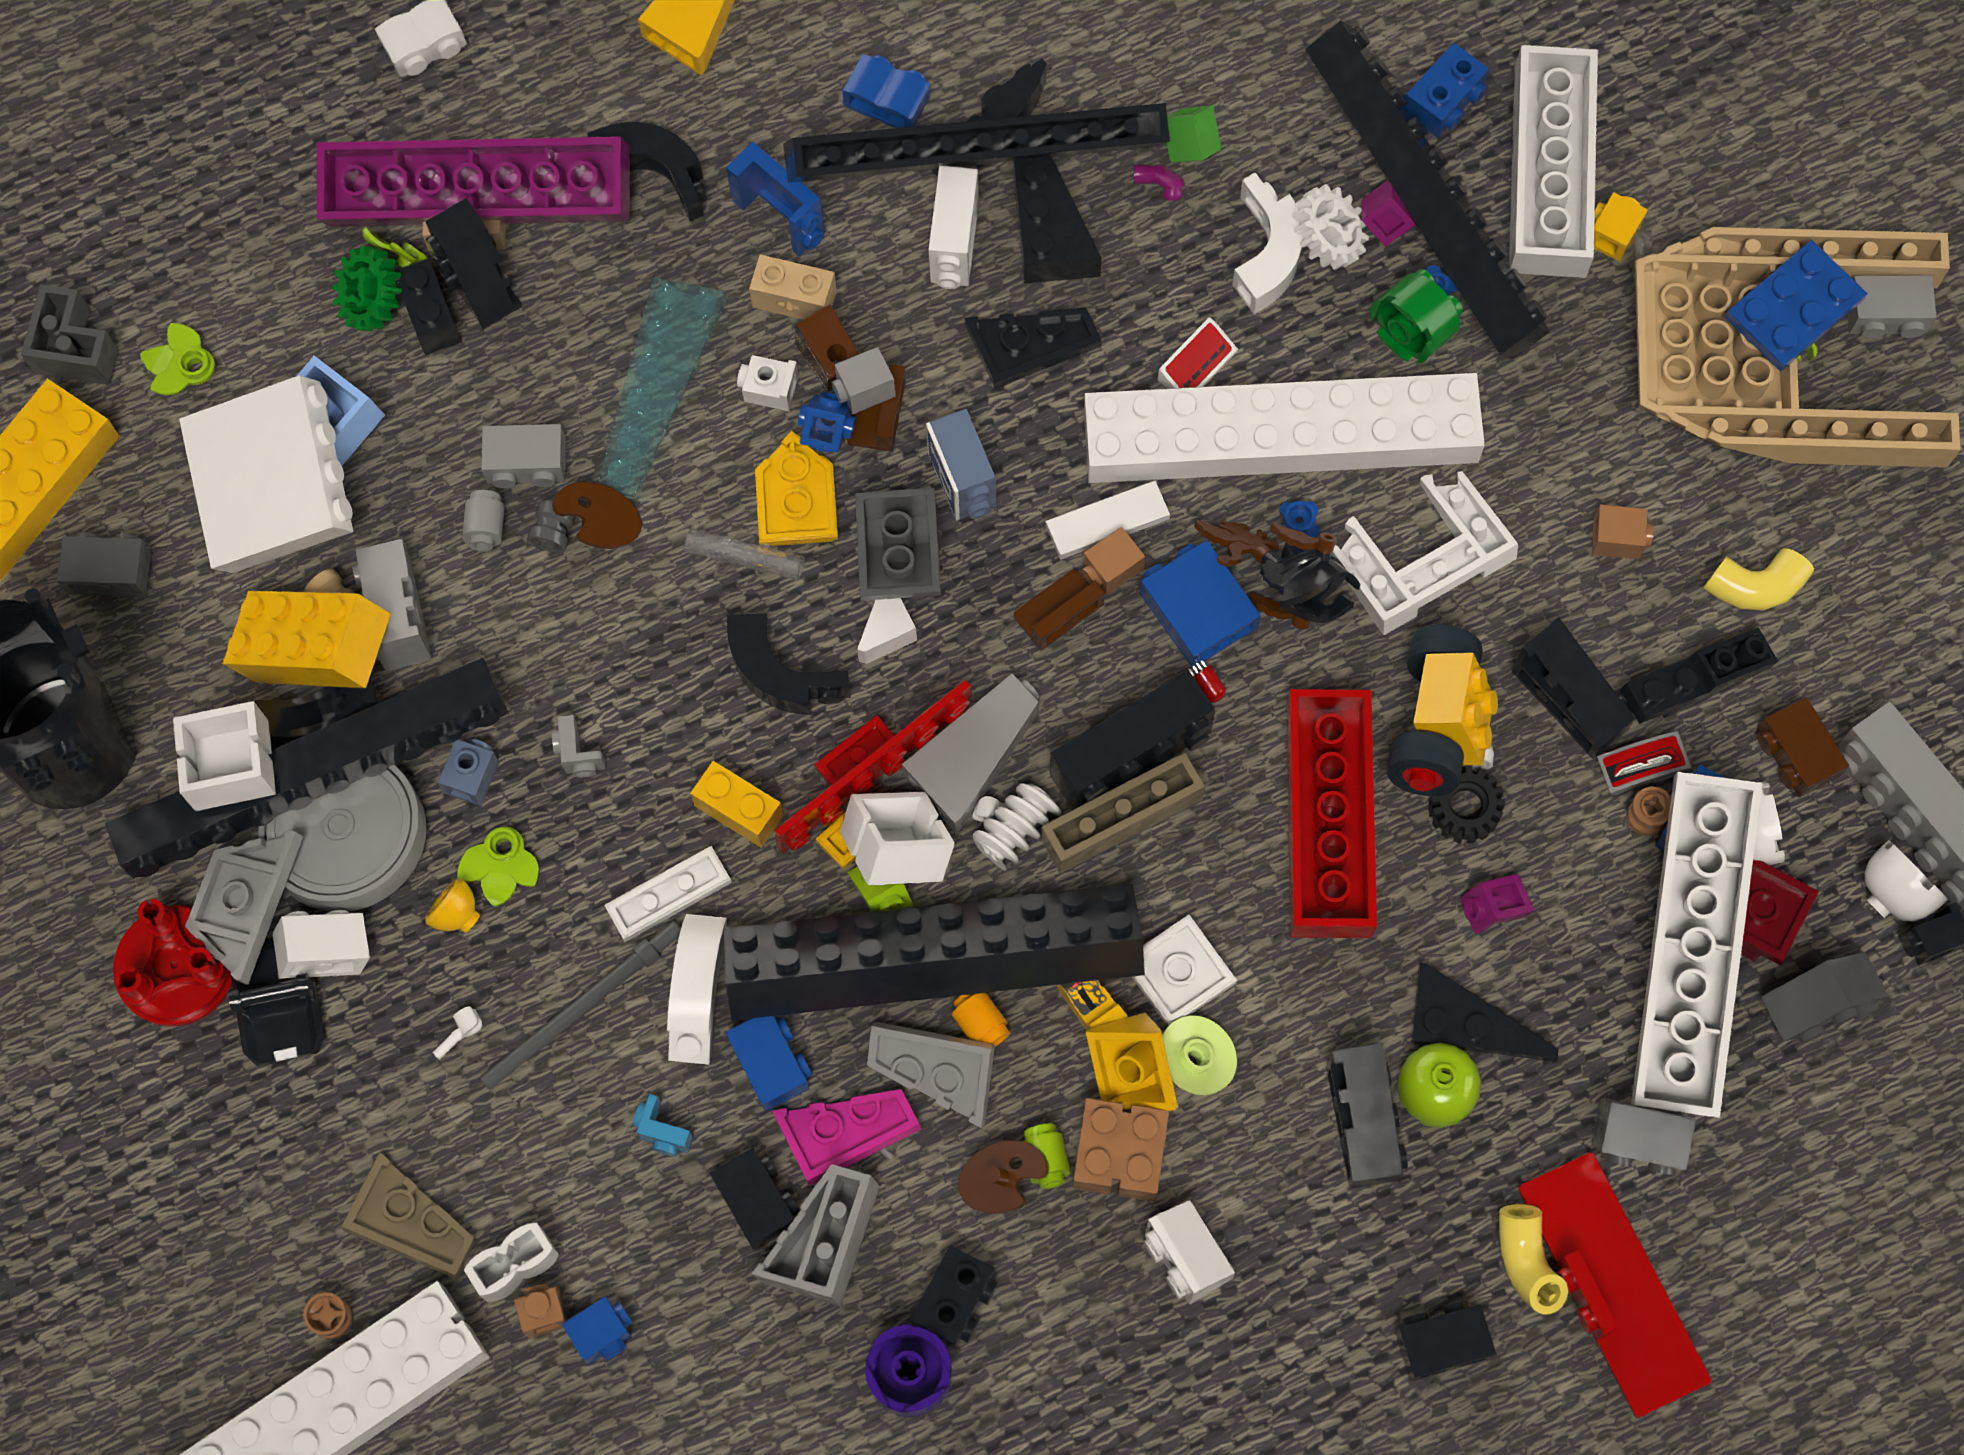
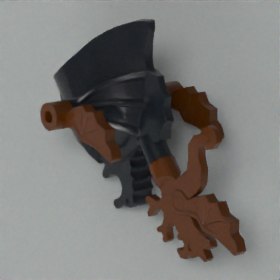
M1196 520L1194 527L1201 532L1202 537L1208 538L1212 543L1229 546L1228 554L1230 557L1220 555L1216 559L1220 565H1237L1241 563L1242 555L1252 553L1254 558L1264 565L1260 570L1263 580L1271 588L1280 591L1282 597L1279 601H1275L1252 592L1249 595V600L1255 605L1257 610L1264 612L1267 616H1274L1277 619H1293L1292 624L1296 628L1307 629L1310 622H1329L1344 615L1353 608L1354 602L1347 594H1341L1330 608L1322 603L1345 580L1356 590H1359L1361 585L1354 574L1347 571L1343 564L1332 555L1337 541L1335 535L1324 532L1320 534L1319 538L1307 536L1301 531L1273 522L1270 530L1277 535V539L1285 542L1280 558L1273 551L1278 550L1279 544L1276 543L1277 540L1265 541L1268 534L1263 533L1260 529L1254 535L1249 533L1250 526L1243 523L1222 521L1218 527ZM1303 549H1316V551L1306 552Z

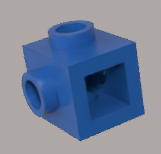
M822 392L820 395L814 394L808 405L802 404L797 427L803 428L800 444L811 446V448L818 451L838 453L845 438L851 440L856 423V417L850 415L851 410L847 402L840 403L835 393Z

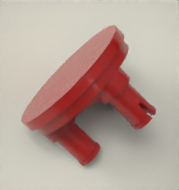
M150 899L152 904L150 905L145 900L139 905L137 910L139 919L126 931L116 949L113 976L118 994L132 1012L150 1023L173 1027L197 1022L217 1009L228 996V990L232 988L230 971L219 960L215 959L202 941L196 939L185 927L192 910L191 906H166L157 899Z

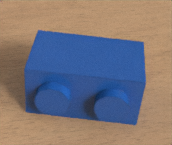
M774 1016L752 1018L725 1032L765 1112L810 1090L806 1078L810 1077L812 1073L803 1055L800 1053L794 1056L787 1042L794 1038L783 1017L775 1020Z

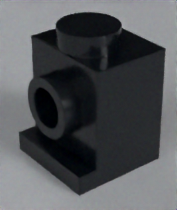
M1955 902L1948 905L1938 915L1934 912L1925 918L1914 921L1915 927L1901 935V942L1905 952L1909 957H1914L1918 966L1964 949V918Z

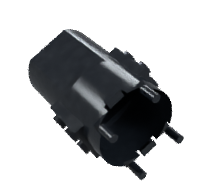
M31 588L25 593V599L28 603L17 600H0V771L37 805L52 809L79 808L100 800L114 790L128 773L135 754L108 691L99 679L92 662L86 656L90 651L79 626L76 624L64 630L58 621L49 598L45 599L37 589Z

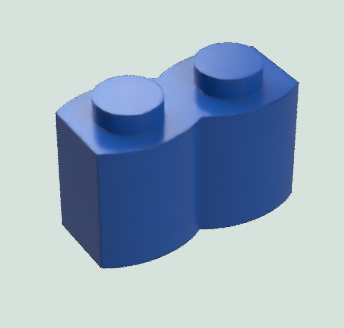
M862 55L843 89V104L857 113L877 118L893 128L913 127L916 125L930 98L931 84L921 73L914 70L904 71L896 69L889 60L882 56Z

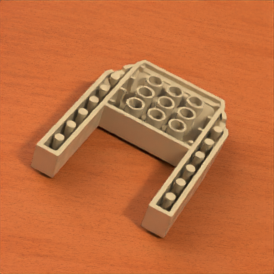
M1712 227L1701 232L1696 238L1682 244L1680 242L1666 247L1665 251L1659 254L1652 253L1636 260L1639 408L1720 447L1787 463L1948 468L1961 450L1958 413L1799 409L1797 358L1780 372L1725 318L1727 312L1811 240L1852 279L1854 276L1932 275L1933 286L1938 288L1950 269L1948 233Z

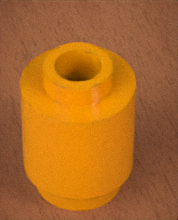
M987 993L961 995L954 1001L953 1004L956 1009L951 1015L969 1040L995 1044L996 1047L1010 1035V1031L1006 1027L1008 1024L1007 1020Z

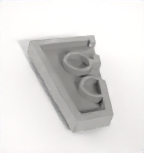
M875 1022L871 1026L867 1059L868 1067L909 1089L915 1088L935 1099V1103L947 1110L952 1108L968 1117L969 1122L980 1128L985 1125L995 1044Z

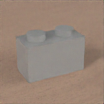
M1932 275L1853 277V280L1868 294L1864 301L1848 313L1849 334H1862L1865 338H1878L1884 334H1901L1904 338H1915L1927 333L1936 320Z
M561 424L482 426L481 470L487 484H492L498 488H512L516 483H532V485L537 487H550L555 482H565L566 437Z

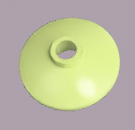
M1184 1016L1173 1021L1162 1034L1172 1081L1177 1086L1192 1094L1211 1095L1221 1091L1231 1082L1237 1068V1055L1232 1040L1223 1028L1205 1017ZM1188 1055L1196 1060L1197 1065L1189 1059Z

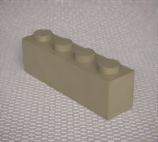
M1184 752L1041 827V840L1061 874L1202 801L1205 786L1187 754Z

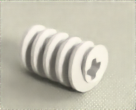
M1019 784L1016 787L1018 797L1009 795L1005 799L1007 808H996L994 812L996 820L989 818L984 821L983 826L986 832L977 830L973 833V840L979 850L1005 871L1007 870L1003 863L1005 858L1015 863L1019 861L1013 850L1015 847L1025 851L1030 849L1024 838L1026 835L1037 840L1041 837L1035 825L1037 823L1045 825L1050 822L1046 813L1049 811L1057 816L1062 814L1056 802L1036 785Z

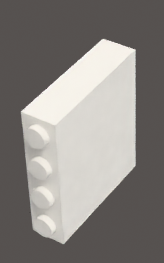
M299 375L179 419L211 569L229 573L238 572L353 532L351 523L352 508L346 499L342 482L344 480V471L337 459L334 446L336 435L332 425L329 423L326 409L328 402L327 394L320 381Z

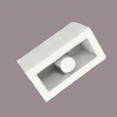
M334 910L325 915H309L303 911L292 912L280 918L272 933L279 979L296 978V975L308 973L309 977L360 975L370 959L363 913H349L346 910Z

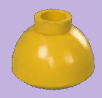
M463 879L452 881L425 916L426 924L440 931L449 932L460 929L467 933L481 915L475 910V898L468 884Z

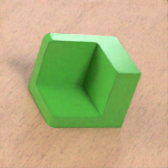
M1213 105L1181 108L1167 115L1170 136L1167 148L1171 162L1201 161L1221 150Z

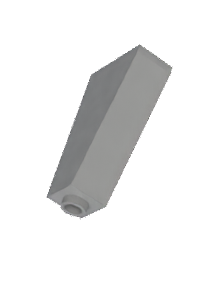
M1010 674L902 764L903 776L918 792L927 793L938 815L955 834L962 829L978 801L985 795L1038 715L1039 702L1037 699L1039 695L1027 680L1024 679L1020 682L1013 674Z

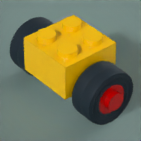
M1434 624L1421 627L1411 638L1407 668L1409 673L1421 682L1413 722L1417 731L1403 733L1393 740L1387 764L1389 780L1404 791L1423 796L1449 794L1460 783L1463 765H1483L1485 750L1491 748L1492 731L1490 721L1491 716L1497 713L1498 697L1496 691L1490 688L1485 669L1480 667L1483 653L1482 644L1474 634L1465 629L1452 625Z

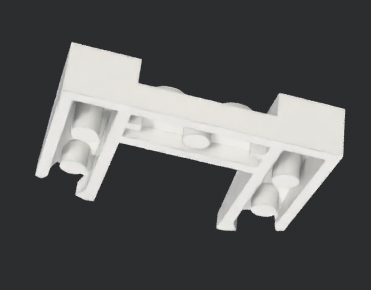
M1457 472L1458 484L1435 486L1432 475H1425L1420 478L1422 488L1455 538L1395 572L1354 516L1349 518L1345 524V529L1351 533V536L1341 550L1335 545L1332 555L1343 564L1347 571L1353 573L1361 584L1359 590H1356L1351 585L1350 587L1383 635L1417 617L1418 608L1480 573L1484 578L1517 559L1518 543L1463 472Z

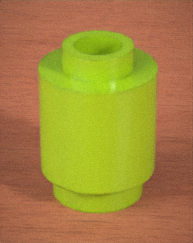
M1041 1124L1028 1128L1023 1132L1025 1137L1023 1142L1039 1148L1046 1156L1049 1164V1173L1046 1178H1030V1182L1040 1184L1041 1189H1050L1063 1185L1065 1183L1064 1178L1071 1174V1169L1062 1133L1057 1132L1055 1124Z

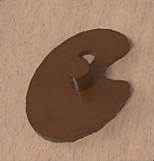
M593 482L572 483L562 488L553 500V510L556 515L577 516L582 519L583 527L576 536L584 544L603 549H615L629 545L641 532L642 522L636 507L624 495L605 485ZM578 499H586L589 502V507L579 505Z
M1002 1141L994 1143L978 1151L966 1163L959 1177V1193L969 1207L988 1214H1004L1018 1210L1026 1204L1025 1197L1018 1189V1183L1026 1178H1046L1049 1173L1047 1158L1039 1148L1026 1142ZM1016 1158L1022 1159L1023 1162L1019 1169L1012 1168V1161Z

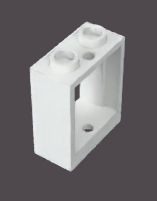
M939 166L929 243V265L931 283H937L942 288L956 289L959 286H969L979 206L978 169Z

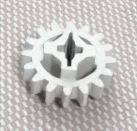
M1323 185L1320 188L1315 187L1296 202L1295 205L1299 211L1292 214V218L1299 222V226L1293 230L1296 234H1302L1303 240L1299 245L1301 248L1306 246L1310 248L1309 258L1311 260L1318 256L1320 257L1321 267L1331 264L1333 270H1337L1342 266L1346 267L1359 259L1358 256L1365 253L1366 249L1362 244L1369 240V236L1362 232V228L1366 226L1358 216L1362 209L1351 206L1352 196L1348 195L1343 198L1341 197V188L1336 187L1330 190L1328 185Z

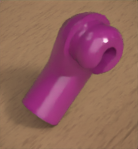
M1134 165V184H1158L1162 186L1165 200L1177 201L1183 197L1182 187H1185L1183 178L1167 166Z

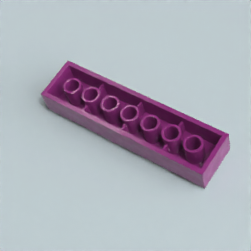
M621 137L317 142V220L330 227L423 225V221H427L467 198L481 220H500L501 224L630 222V145Z

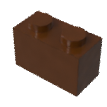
M1807 697L1766 717L1757 729L1759 733L1757 738L1762 750L1768 756L1773 755L1780 767L1779 776L1787 789H1794L1798 798L1839 778L1849 767L1848 762Z

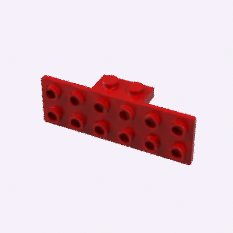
M967 680L959 684L895 736L876 715L815 763V769L830 787L775 830L776 844L779 851L783 854L790 848L795 852L803 847L812 838L810 834L812 830L821 823L826 827L842 815L844 811L841 807L849 802L851 794H869L875 788L874 781L884 773L888 777L895 774L902 768V764L906 761L904 758L915 749L919 751L937 736L935 734L946 724L950 725L967 711L966 708L970 705L971 685Z
M1591 1152L1520 1185L1518 1191L1525 1205L1535 1206L1542 1211V1238L1559 1269L1557 1274L1567 1283L1568 1294H1572L1579 1308L1577 1310L1578 1318L1585 1331L1592 1333L1634 1417L1640 1418L1710 1384L1712 1380L1595 1155Z

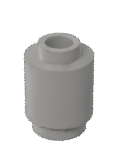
M473 491L470 494V499L465 502L462 539L465 543L469 544L470 548L476 551H490L502 542L505 506L501 502V495L494 491Z

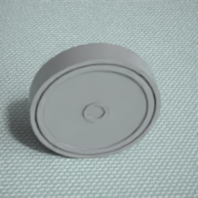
M393 764L387 767L386 771L380 775L364 777L350 783L348 788L339 793L325 794L312 800L303 809L289 810L274 817L270 823L259 827L258 836L268 841L284 837V832L290 830L302 835L303 839L284 889L299 902L318 910L329 912L334 910L355 911L374 905L387 898L409 878L416 868L424 849L426 817L416 791L404 774Z

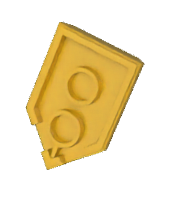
M793 431L781 441V445L768 459L765 458L755 469L759 544L763 546L832 542L838 539L833 463L822 454L819 455L809 446L800 444L801 438Z

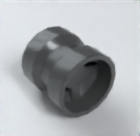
M540 501L535 513L537 522L536 525L530 528L527 541L539 549L563 553L568 543L566 530L573 526L576 516L556 515L553 510L552 501Z

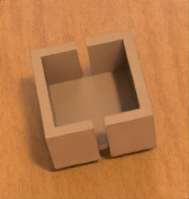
M1086 1098L1073 1189L1110 1194L1112 1180L1120 1181L1118 1196L1156 1202L1169 1111L1132 1105L1131 1113L1122 1112L1123 1104Z

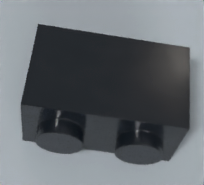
M428 258L393 271L401 273V277L396 282L398 287L402 288V298L425 356L461 343L430 259Z
M754 1148L749 1149L709 1173L753 1251L778 1238L782 1231H786L793 1222V1215L799 1212L788 1190L779 1193L772 1179L779 1175L767 1154L759 1158Z
M1461 1301L1443 1307L1444 1315L1429 1319L1427 1312H1423L1402 1319L1404 1326L1399 1327L1395 1331V1335L1410 1382L1492 1359L1497 1354L1481 1304L1469 1307L1468 1301Z

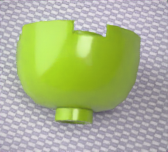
M1444 1043L1422 1046L1409 1055L1399 1071L1397 1092L1403 1108H1406L1409 1114L1419 1120L1421 1124L1436 1128L1456 1125L1470 1115L1479 1100L1481 1079L1477 1065L1468 1053L1454 1045Z

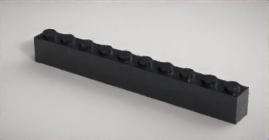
M1339 21L1305 48L1306 52L1389 182L1393 185L1403 204L1499 354L1511 359L1517 357L1550 333V330L1544 323L1548 319L1545 311L1536 300L1530 301L1524 292V289L1527 288L1525 280L1516 269L1510 270L1504 261V258L1507 257L1505 249L1496 238L1490 239L1484 230V227L1487 226L1485 218L1476 207L1470 208L1464 199L1468 194L1465 187L1457 177H1450L1444 168L1448 164L1445 156L1435 145L1431 147L1424 137L1428 134V131L1422 121L1416 115L1411 117L1405 107L1409 103L1408 99L1398 86H1391L1386 78L1389 74L1388 68L1377 55L1373 57L1366 47L1370 44L1366 34L1357 25L1353 28Z
M1166 103L795 137L783 143L787 180L788 183L936 169L939 166L957 167L1008 162L1018 159L1153 148L1170 142Z
M480 658L271 750L272 754H268L273 762L276 795L195 811L180 794V791L109 821L105 825L119 865L133 879L148 877L158 872L160 867L176 860L189 859L195 856L198 850L214 843L228 842L241 831L251 827L264 826L282 813L289 810L303 809L312 800L325 794L339 793L348 788L350 783L359 779L380 775L386 771L387 767L403 760L416 759L423 755L427 749L441 743L449 744L455 742L464 733L477 727L491 726L500 717L509 714L491 670L484 658Z

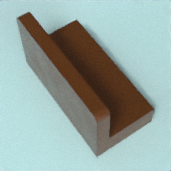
M889 364V370L894 378L896 397L852 414V416L856 417V423L851 440L847 439L848 445L893 452L906 384L905 366Z
M1071 570L1015 611L1014 619L1042 651L1104 605V591L1095 581L1088 585L1076 570Z

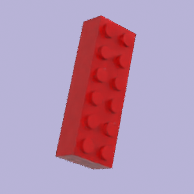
M1290 689L1286 703L1290 938H1372L1377 928L1371 690Z

